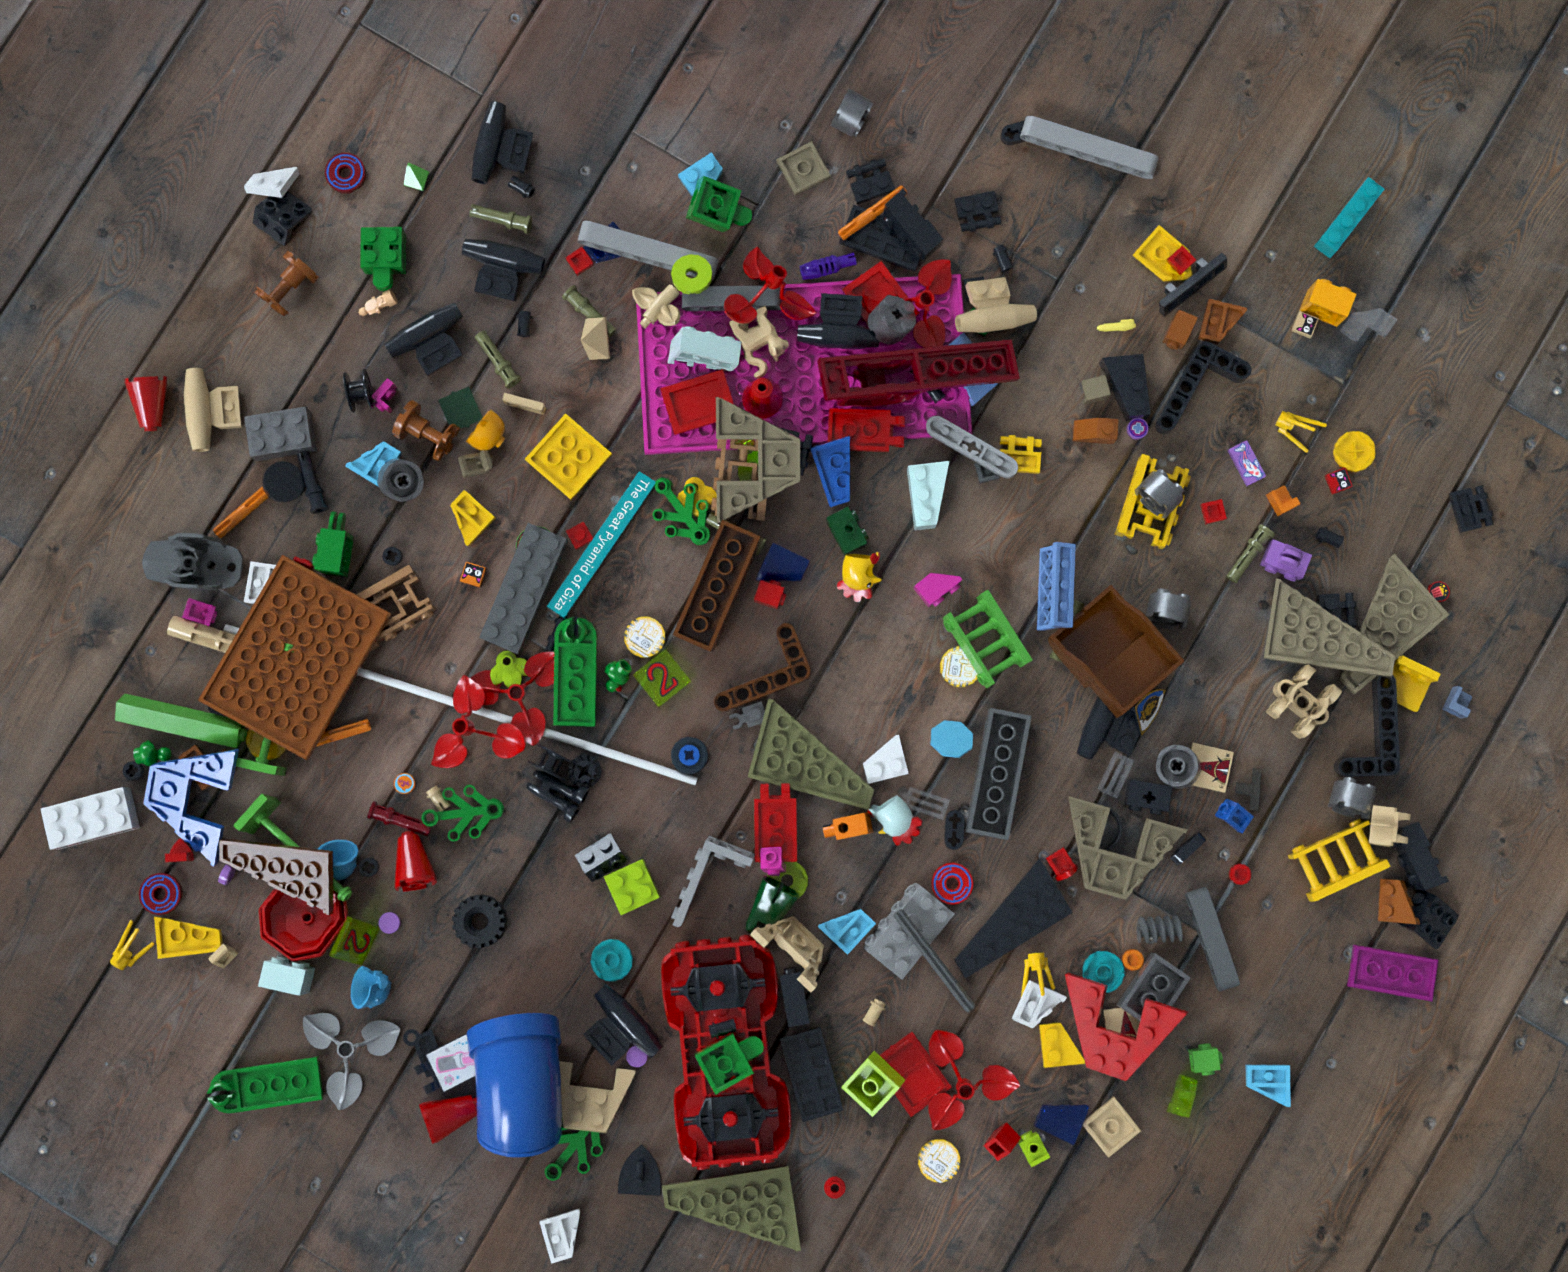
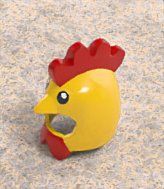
M879 552L872 553L871 556L863 554L845 555L842 566L843 580L838 582L837 588L844 590L843 595L846 598H850L853 595L856 602L861 601L863 596L866 599L872 598L871 587L875 583L882 581L881 578L873 574L874 564H877L880 558Z

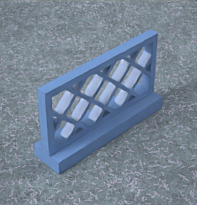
M1055 542L1052 546L1040 548L1038 631L1073 627L1076 544Z

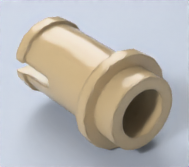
M435 785L426 792L427 798H430L439 812L451 806V804L443 798L440 791L441 788Z
M877 998L870 1002L871 1006L863 1018L864 1022L875 1027L882 1011L886 1010L884 1008L886 1003Z

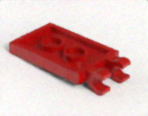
M829 408L828 442L850 435V451L889 452L890 446L903 448L904 437H894L893 427H905V416H891V410Z
M769 783L760 784V798L754 799L755 862H761V848L781 847L783 862H797L796 798H790V783H781V795H769Z

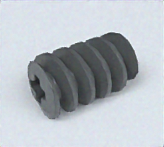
M1165 915L1163 920L1160 916H1156L1155 919L1148 916L1146 920L1143 916L1139 917L1136 926L1138 943L1140 944L1142 937H1144L1146 943H1149L1150 937L1153 938L1154 943H1157L1158 937H1161L1162 942L1165 943L1167 936H1169L1171 942H1174L1175 936L1182 942L1183 930L1181 921L1177 915H1173L1171 919L1168 915Z

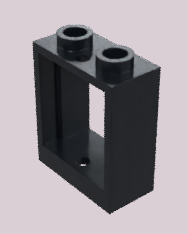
M796 967L783 969L784 973H780L788 1027L810 1024L804 987L797 980L801 975V970H796Z

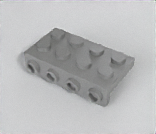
M917 883L907 887L903 898L892 906L891 913L887 918L885 917L879 922L878 929L874 934L867 937L864 949L902 980L922 956V953L894 918V913L899 909L904 910L929 944L934 941L954 915L951 910Z

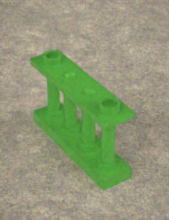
M989 590L981 593L976 598L978 601L975 606L955 618L951 612L942 618L944 620V627L953 634L975 669L978 681L981 685H985L986 689L995 684L994 676L1010 666L1016 664L1021 668L1032 661L1029 653ZM981 611L985 612L989 618L988 622L965 635L959 624ZM996 629L1000 635L999 640L976 653L970 642L989 630ZM1003 646L1007 647L1011 657L987 671L981 660Z

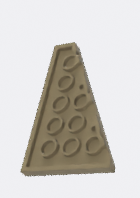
M1393 554L1387 562L1359 632L1380 645L1384 650L1395 655L1396 660L1449 616V614L1401 560ZM1343 670L1340 680L1354 695L1377 675Z

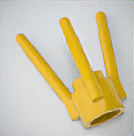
M1282 411L1275 426L1279 427L1278 432L1284 434L1307 453L1309 450L1293 437L1287 429L1291 431L1294 425L1314 432L1316 430L1314 427L1302 422L1327 427V424Z
M133 920L129 921L117 948L112 953L114 956L110 960V963L120 970H124L126 966L132 967L135 961L154 946V943L151 942L131 958L132 953L128 948L138 934L139 928L134 930L124 947L123 945L131 930Z
M1045 953L1028 954V959L1024 960L1025 970L1021 997L1028 983L1030 967L1031 971L1037 970L1041 996H1044L1042 970L1045 969L1051 989H1055L1048 966V958H1045Z

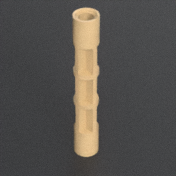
M178 616L172 617L167 629L169 636L226 653L235 637V634Z

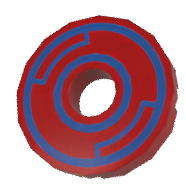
M945 863L933 873L931 881L932 891L936 898L943 903L950 905L959 904L965 901L971 894L973 878L969 870L963 865ZM951 877L956 878L958 881V886L954 890H950L946 886L947 880Z

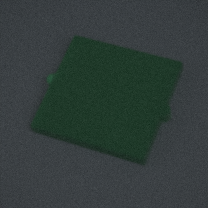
M469 386L457 392L452 391L450 395L438 400L449 426L454 423L460 429L469 428L471 424L483 418Z

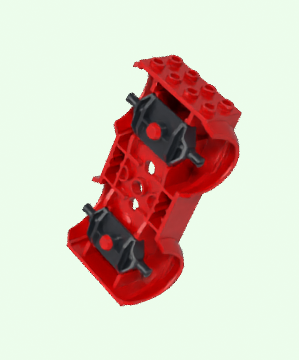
M742 935L739 937V940H732L731 937H722L718 939V942L712 943L710 939H702L693 945H690L689 941L677 942L670 949L671 952L662 960L661 984L668 1024L671 1028L679 1031L684 1082L675 1088L673 1101L676 1134L681 1155L684 1160L692 1164V1167H697L698 1170L709 1169L710 1165L717 1164L720 1168L730 1167L732 1166L731 1163L740 1162V1165H751L756 1160H761L762 1163L774 1162V1159L778 1158V1155L786 1148L790 1139L791 1104L785 1081L771 1074L766 1021L775 1014L778 1004V977L773 955L769 949L763 948L751 935ZM733 1018L737 1032L732 1033H734L738 1043L750 1036H757L763 1042L764 1049L760 1056L749 1061L754 1074L715 1095L695 1057V1053L725 1037L718 1036L719 1039H716V1037L711 1038L708 1026L712 1025V1022L716 1024Z

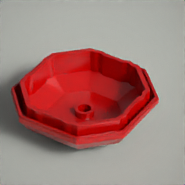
M274 888L259 908L261 939L292 962L321 957L349 921L347 900L345 902L338 900V893L333 890L334 913L327 915L323 913V910L307 905V902L299 898H293ZM311 915V919L306 922L305 918Z

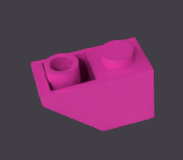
M930 573L917 583L913 589L928 607L931 605L936 607L945 600L943 598L948 592L953 594L961 587L959 583H961L962 578L960 576Z

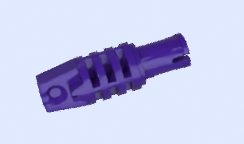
M854 252L839 257L831 255L830 257L820 258L800 266L801 277L803 280L820 278L821 276L838 273L839 269L855 266L857 262Z

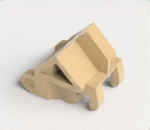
M1373 805L1369 844L1387 847L1393 846V843L1408 844V837L1397 834L1398 821H1410L1411 814L1397 812V808Z

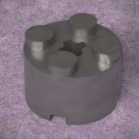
M848 89L830 126L851 137H856L864 123L861 118L866 119L873 103L870 102V99Z
M887 295L869 314L868 327L870 331H874L876 334L875 338L880 342L889 345L896 344L915 326L914 305L900 297Z
M392 459L381 467L378 473L377 484L385 496L403 502L412 500L421 493L424 480L420 468L413 462L404 459ZM398 477H402L404 480L403 484L399 483Z
M1158 469L1157 472H1151L1135 489L1136 496L1140 494L1142 497L1140 502L1156 516L1160 513L1163 514L1162 518L1164 519L1183 500L1182 493L1184 489L1182 486L1171 482L1168 479V475L1161 469Z
M1160 588L1157 590V593L1150 594L1146 617L1151 620L1154 626L1173 629L1174 626H1179V630L1185 629L1191 608L1190 596L1187 594H1171L1169 590Z
M1170 745L1159 753L1156 762V772L1159 778L1168 786L1183 789L1197 781L1201 773V765L1196 754L1188 747ZM1175 763H1183V765L1181 766V771H1174V769L1176 768V766L1174 765Z
M1344 777L1343 781L1337 780L1334 782L1328 807H1333L1332 810L1348 817L1354 818L1358 814L1361 815L1360 819H1369L1376 797V787L1370 784H1357L1355 779Z

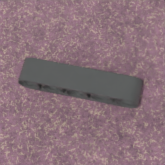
M709 286L699 294L682 293V310L724 311V302L729 295H742L749 303L763 286ZM767 287L752 307L755 310L764 306L767 311L781 310L780 287L774 290Z
M1202 887L1185 893L1186 902L1217 990L1221 992L1239 986V978L1208 889Z

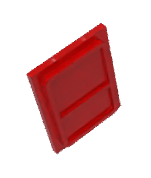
M882 261L842 288L845 295L862 296L873 285L886 282L895 288L897 297L902 299L908 298ZM862 299L861 317L868 325V317L871 311L868 310ZM914 306L915 316H918L920 313Z
M723 369L660 388L674 435L716 423V397L734 404Z
M912 1031L879 1055L905 1079L901 1087L895 1092V1096L910 1117L923 1110L934 1095L946 1092L952 1088Z

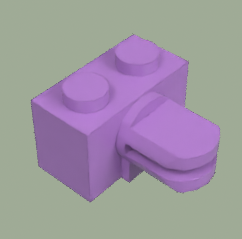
M1273 539L1268 543L1260 565L1265 567L1264 570L1273 574L1281 573L1285 579L1295 582L1304 577L1312 555Z

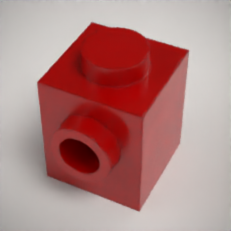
M760 580L754 602L778 610L779 605H784L787 594L783 593L784 587H781V583L774 580H769V583Z
M1006 1122L993 1131L983 1146L999 1161L1011 1153L1021 1137Z

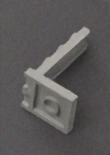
M709 835L703 849L699 848L694 859L698 861L695 869L691 867L687 879L690 880L687 888L683 887L679 897L682 900L680 908L676 906L671 917L675 919L673 925L680 927L684 922L711 852H714V856L719 859L726 860V858L734 860V864L745 868L746 865L751 866L755 854Z

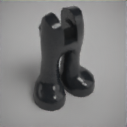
M535 770L532 775L544 782L540 788L528 782L527 790L538 798L559 808L564 813V820L571 823L577 816L580 807L555 795L552 790H556L577 804L583 805L590 789L585 786L573 788L548 773Z

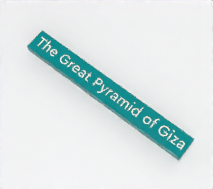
M640 471L637 473L551 599L547 608L564 619L566 618L655 487L654 480Z

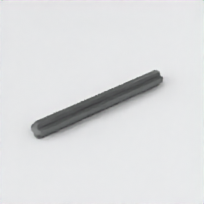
M902 909L896 911L893 915L963 1009L966 1012L974 1009L975 1004L905 911Z

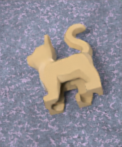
M765 306L756 310L758 325L749 329V323L741 324L733 320L729 322L734 336L738 341H741L746 361L751 365L759 367V370L754 374L755 378L763 377L767 373L768 368L766 362L762 359L753 357V352L768 344L770 354L774 361L778 362V357L784 354L785 350L789 347L788 341L778 337L775 327L766 318L768 312Z

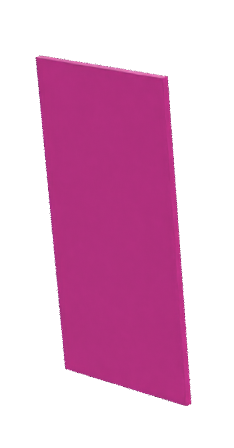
M961 274L952 275L951 286L947 292L941 295H934L935 301L929 306L930 311L927 313V318L937 315L945 325L946 334L943 346H948L963 333L958 332L955 326V317L964 313ZM918 277L894 278L908 298L915 297L926 288L918 282ZM852 281L785 285L784 294L786 291L798 293L817 313L803 320H793L787 317L782 310L767 311L766 318L775 327L778 337L788 341L789 347L785 350L784 354L778 357V362H775L770 354L768 344L753 352V357L760 358L767 364V373L761 378H767L776 382L783 393V403L779 412L763 420L778 428L781 427L799 432V438L802 442H804L806 434L814 436L813 445L828 442L829 408L891 410V416H905V427H893V436H902L904 439L933 438L926 431L927 420L932 416H940L972 434L970 397L964 387L940 389L946 396L936 404L927 392L921 393L904 403L879 407L837 406L836 400L825 401L817 363L819 358L923 347L914 340L913 329L896 344L889 345L880 342L877 348L856 350L824 348L798 342V325L823 323L820 316L821 293L845 295L842 288ZM679 291V296L670 303L680 311V320L678 324L673 326H665L657 319L654 324L650 323L645 329L640 325V322L644 319L643 314L646 309H642L636 303L645 455L721 451V449H717L716 423L674 435L666 406L663 403L664 400L660 388L719 371L718 369L706 368V364L694 363V366H687V362L675 361L674 364H668L671 340L682 327H694L697 331H709L717 336H729L737 340L729 323L732 320L726 315L725 311L682 310L681 291ZM912 302L920 313L918 316H916L917 323L918 321L923 320L924 309H919L915 305V303ZM757 316L749 323V329L758 325ZM861 317L857 325L869 328ZM741 347L738 366L733 371H723L734 405L746 411L742 402V394L745 387L751 381L758 379L754 377V374L759 370V367L751 365L746 361ZM912 365L904 371L885 375L886 384H905L915 381L914 375L910 372ZM848 376L850 388H861V383L859 380H855L853 377ZM727 439L726 450H737L730 448V440ZM735 439V444L755 445V439Z

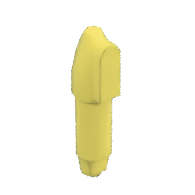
M1134 319L1121 320L1118 323H1104L1099 325L1097 330L1104 332L1127 331L1135 328L1136 324Z

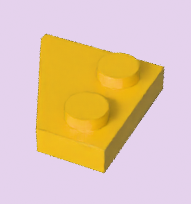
M465 490L451 503V508L463 535L464 542L470 547L495 520V517Z
M1060 1022L1039 1024L1044 1068L1085 1064V1060Z

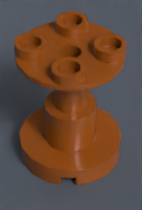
M289 251L282 256L289 265L280 275L282 278L280 283L269 295L259 287H256L257 290L254 292L263 301L271 302L270 307L282 316L288 315L289 312L279 302L291 288L296 290L305 278L313 284L320 278L299 258L295 259L293 257L294 254Z
M414 400L409 401L403 408L407 411L404 414L400 413L396 419L392 430L393 436L399 440H403L408 434L418 439L422 437L427 438L437 444L433 453V459L440 461L444 453L448 455L453 448L451 442L458 435L460 427L453 423L444 433L437 431L429 426L430 421L419 416L421 405Z

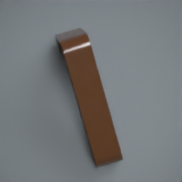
M788 623L781 624L776 632L788 666L717 694L714 698V705L718 711L728 712L802 683L809 678L810 667L792 625ZM784 628L792 632L791 637L788 639L780 636V631ZM794 647L799 650L798 657L791 658L788 656L787 652L790 648ZM804 667L807 670L806 676H796V668ZM779 674H784L788 681L784 685H779L776 682V677ZM759 682L767 683L768 690L761 693L757 691L756 686ZM745 689L748 691L749 696L746 700L738 699L737 693L739 690ZM727 697L729 705L726 708L719 707V698Z

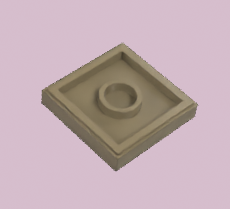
M812 141L776 159L795 196L831 178Z

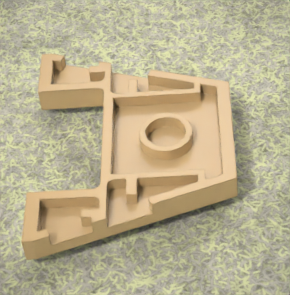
M794 916L779 920L772 925L767 924L763 928L757 927L750 935L763 948L774 939L781 949L788 952L793 960L804 968V971L797 980L809 992H812L817 987L816 977L819 975L818 966L822 960L824 945Z
M560 1061L564 1128L607 1133L636 1075V1070L617 1068L614 1089L606 1090L570 1085L573 1063Z

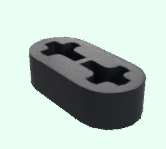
M1024 121L1005 126L1000 135L1002 143L1009 146L1025 142L1020 138ZM1007 131H1010L1011 134L1018 133L1013 135L1012 139L1009 136L1005 137Z
M957 810L948 812L945 817L944 844L951 850L959 849L964 841L965 819L964 815ZM954 813L961 819L960 822L956 823V829H953V822L949 821V817H953ZM952 831H956V838L959 839V843H956L955 847L948 842V838H952Z
M1197 832L1170 856V859L1177 866L1180 865L1204 844L1206 838L1200 832Z

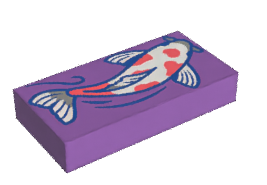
M1247 440L1227 450L1246 487L1266 477Z

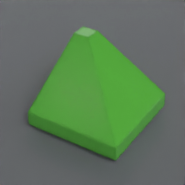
M408 163L404 186L424 191L430 172Z

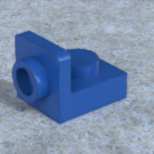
M1225 799L1215 814L1217 818L1224 820L1242 834L1254 817L1240 804L1229 799Z

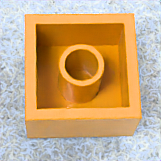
M1317 279L1307 290L1299 311L1337 327L1348 317L1356 294L1347 287L1333 285L1327 279Z

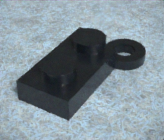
M409 1029L403 1035V1041L406 1045L415 1046L421 1063L427 1061L424 1054L438 1048L432 1029L421 1034L414 1029ZM411 1033L415 1034L416 1039L413 1042H410L407 1039L408 1035ZM429 1070L424 1072L426 1078L431 1076Z

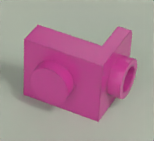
M188 598L182 618L209 626L216 619V606Z
M781 847L761 848V870L767 873L768 876H780V873L786 872V864L782 861Z

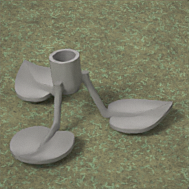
M318 1013L304 1016L303 1029L309 1043L315 1048L326 1049L331 1044V1041H333L337 1045V1054L343 1058L345 1073L335 1072L328 1078L326 1084L327 1094L338 1110H343L352 1105L362 1091L363 1083L360 1075L357 1073L349 1074L348 1059L354 1056L356 1048L367 1045V1049L371 1054L376 1056L386 1055L395 1046L400 1033V1027L388 1021L378 1020L370 1022L361 1032L365 1041L353 1044L349 1041L339 1042L334 1038L340 1032V1024L338 1019L332 1014Z

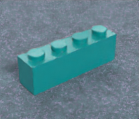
M1368 177L1314 247L1330 259L1385 189Z

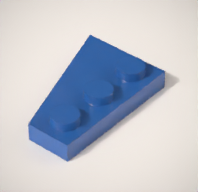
M850 435L812 447L811 452L829 506L833 507L850 501Z

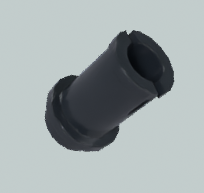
M516 176L510 178L517 185L508 182V188L522 194L523 198H531L533 196L535 188L531 183L527 184Z
M1004 245L993 249V256H996L1001 272H1006L1013 268L1007 253L1008 248H1005Z
M519 311V315H516L518 318L517 336L530 337V321L533 319V316H531L529 311Z
M1320 527L1315 536L1318 542L1323 541L1336 548H1339L1344 540V536L1329 531L1328 527Z
M733 1018L716 1024L712 1022V1025L708 1026L711 1038L716 1037V1039H719L718 1036L737 1032Z

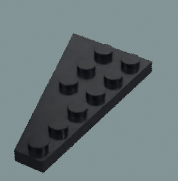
M1040 858L954 959L965 978L1073 913Z

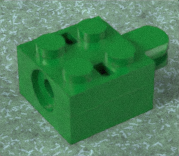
M703 176L697 180L686 218L720 232H725L730 229L731 223L739 226L748 224L752 219V211L748 207L738 204L741 190Z
M361 227L360 268L365 274H373V284L379 291L384 292L392 288L393 274H406V233L402 227Z
M332 511L330 513L328 529L321 528L320 533H317L316 545H318L317 554L313 555L312 564L315 566L314 569L323 575L348 578L354 537L344 531L346 514L342 512L338 515L337 512Z
M731 1033L695 1053V1057L716 1095L754 1074L749 1061L760 1056L764 1046L761 1039L757 1036H750L738 1043L734 1033Z

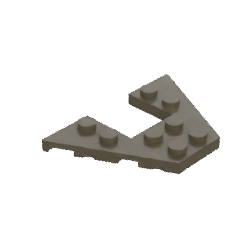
M716 397V439H758V480H717V523H720L722 520L800 482V438L720 397Z
M1069 796L1084 888L1126 900L1133 892V889L1144 880L1143 878L1147 873L1158 865L1165 853L1170 851L1174 843L1187 832V829L1146 818L1135 858L1100 849L1099 846L1110 808Z

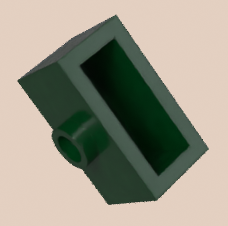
M849 507L826 517V522L844 557L846 554H852L867 546L866 540L869 539L864 528L860 529L857 524L859 518L854 510L850 511Z

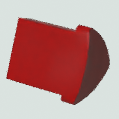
M178 839L171 848L170 853L165 854V862L195 860L191 847L183 839Z
M1064 847L1045 858L1056 875V881L1069 878L1078 870V866L1074 865Z

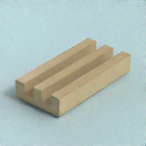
M504 393L502 400L505 405L541 415L545 414L546 407L544 403Z

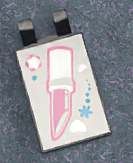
M466 1033L424 1054L427 1061L413 1067L417 1075L429 1070L434 1081L423 1086L427 1095L441 1088L442 1093H445L474 1078V1059L469 1057Z

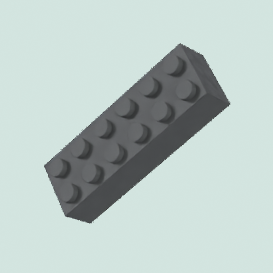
M530 523L527 524L479 636L480 639L521 655L569 542L566 538Z
M994 708L988 709L965 828L966 833L1009 840L1032 716Z

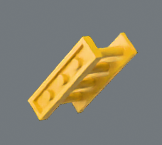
M1354 820L1348 823L1350 827L1307 847L1300 845L1292 849L1293 853L1289 854L1288 858L1299 859L1312 886L1310 888L1311 891L1306 893L1309 901L1316 902L1391 867L1387 859H1379V857L1375 856L1362 829L1370 825L1369 821ZM1355 832L1368 859V865L1362 868L1357 866L1344 839V836ZM1335 840L1349 867V874L1343 877L1341 874L1338 875L1325 847L1326 844ZM1316 849L1330 876V883L1326 885L1319 883L1306 856L1307 853Z

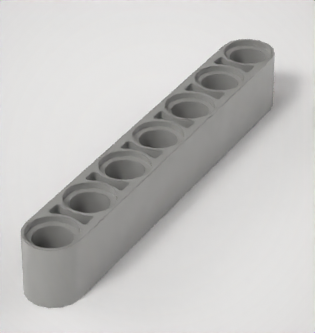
M1027 116L1025 118L1020 138L1024 141L1144 179H1152L1154 177L1159 157L1155 154L1034 116Z
M591 221L582 222L577 240L578 243L584 246L672 270L676 260L682 256L689 254L699 255L705 258L711 265L712 281L714 280L719 262L717 258ZM689 271L686 275L696 277L698 274L695 271Z

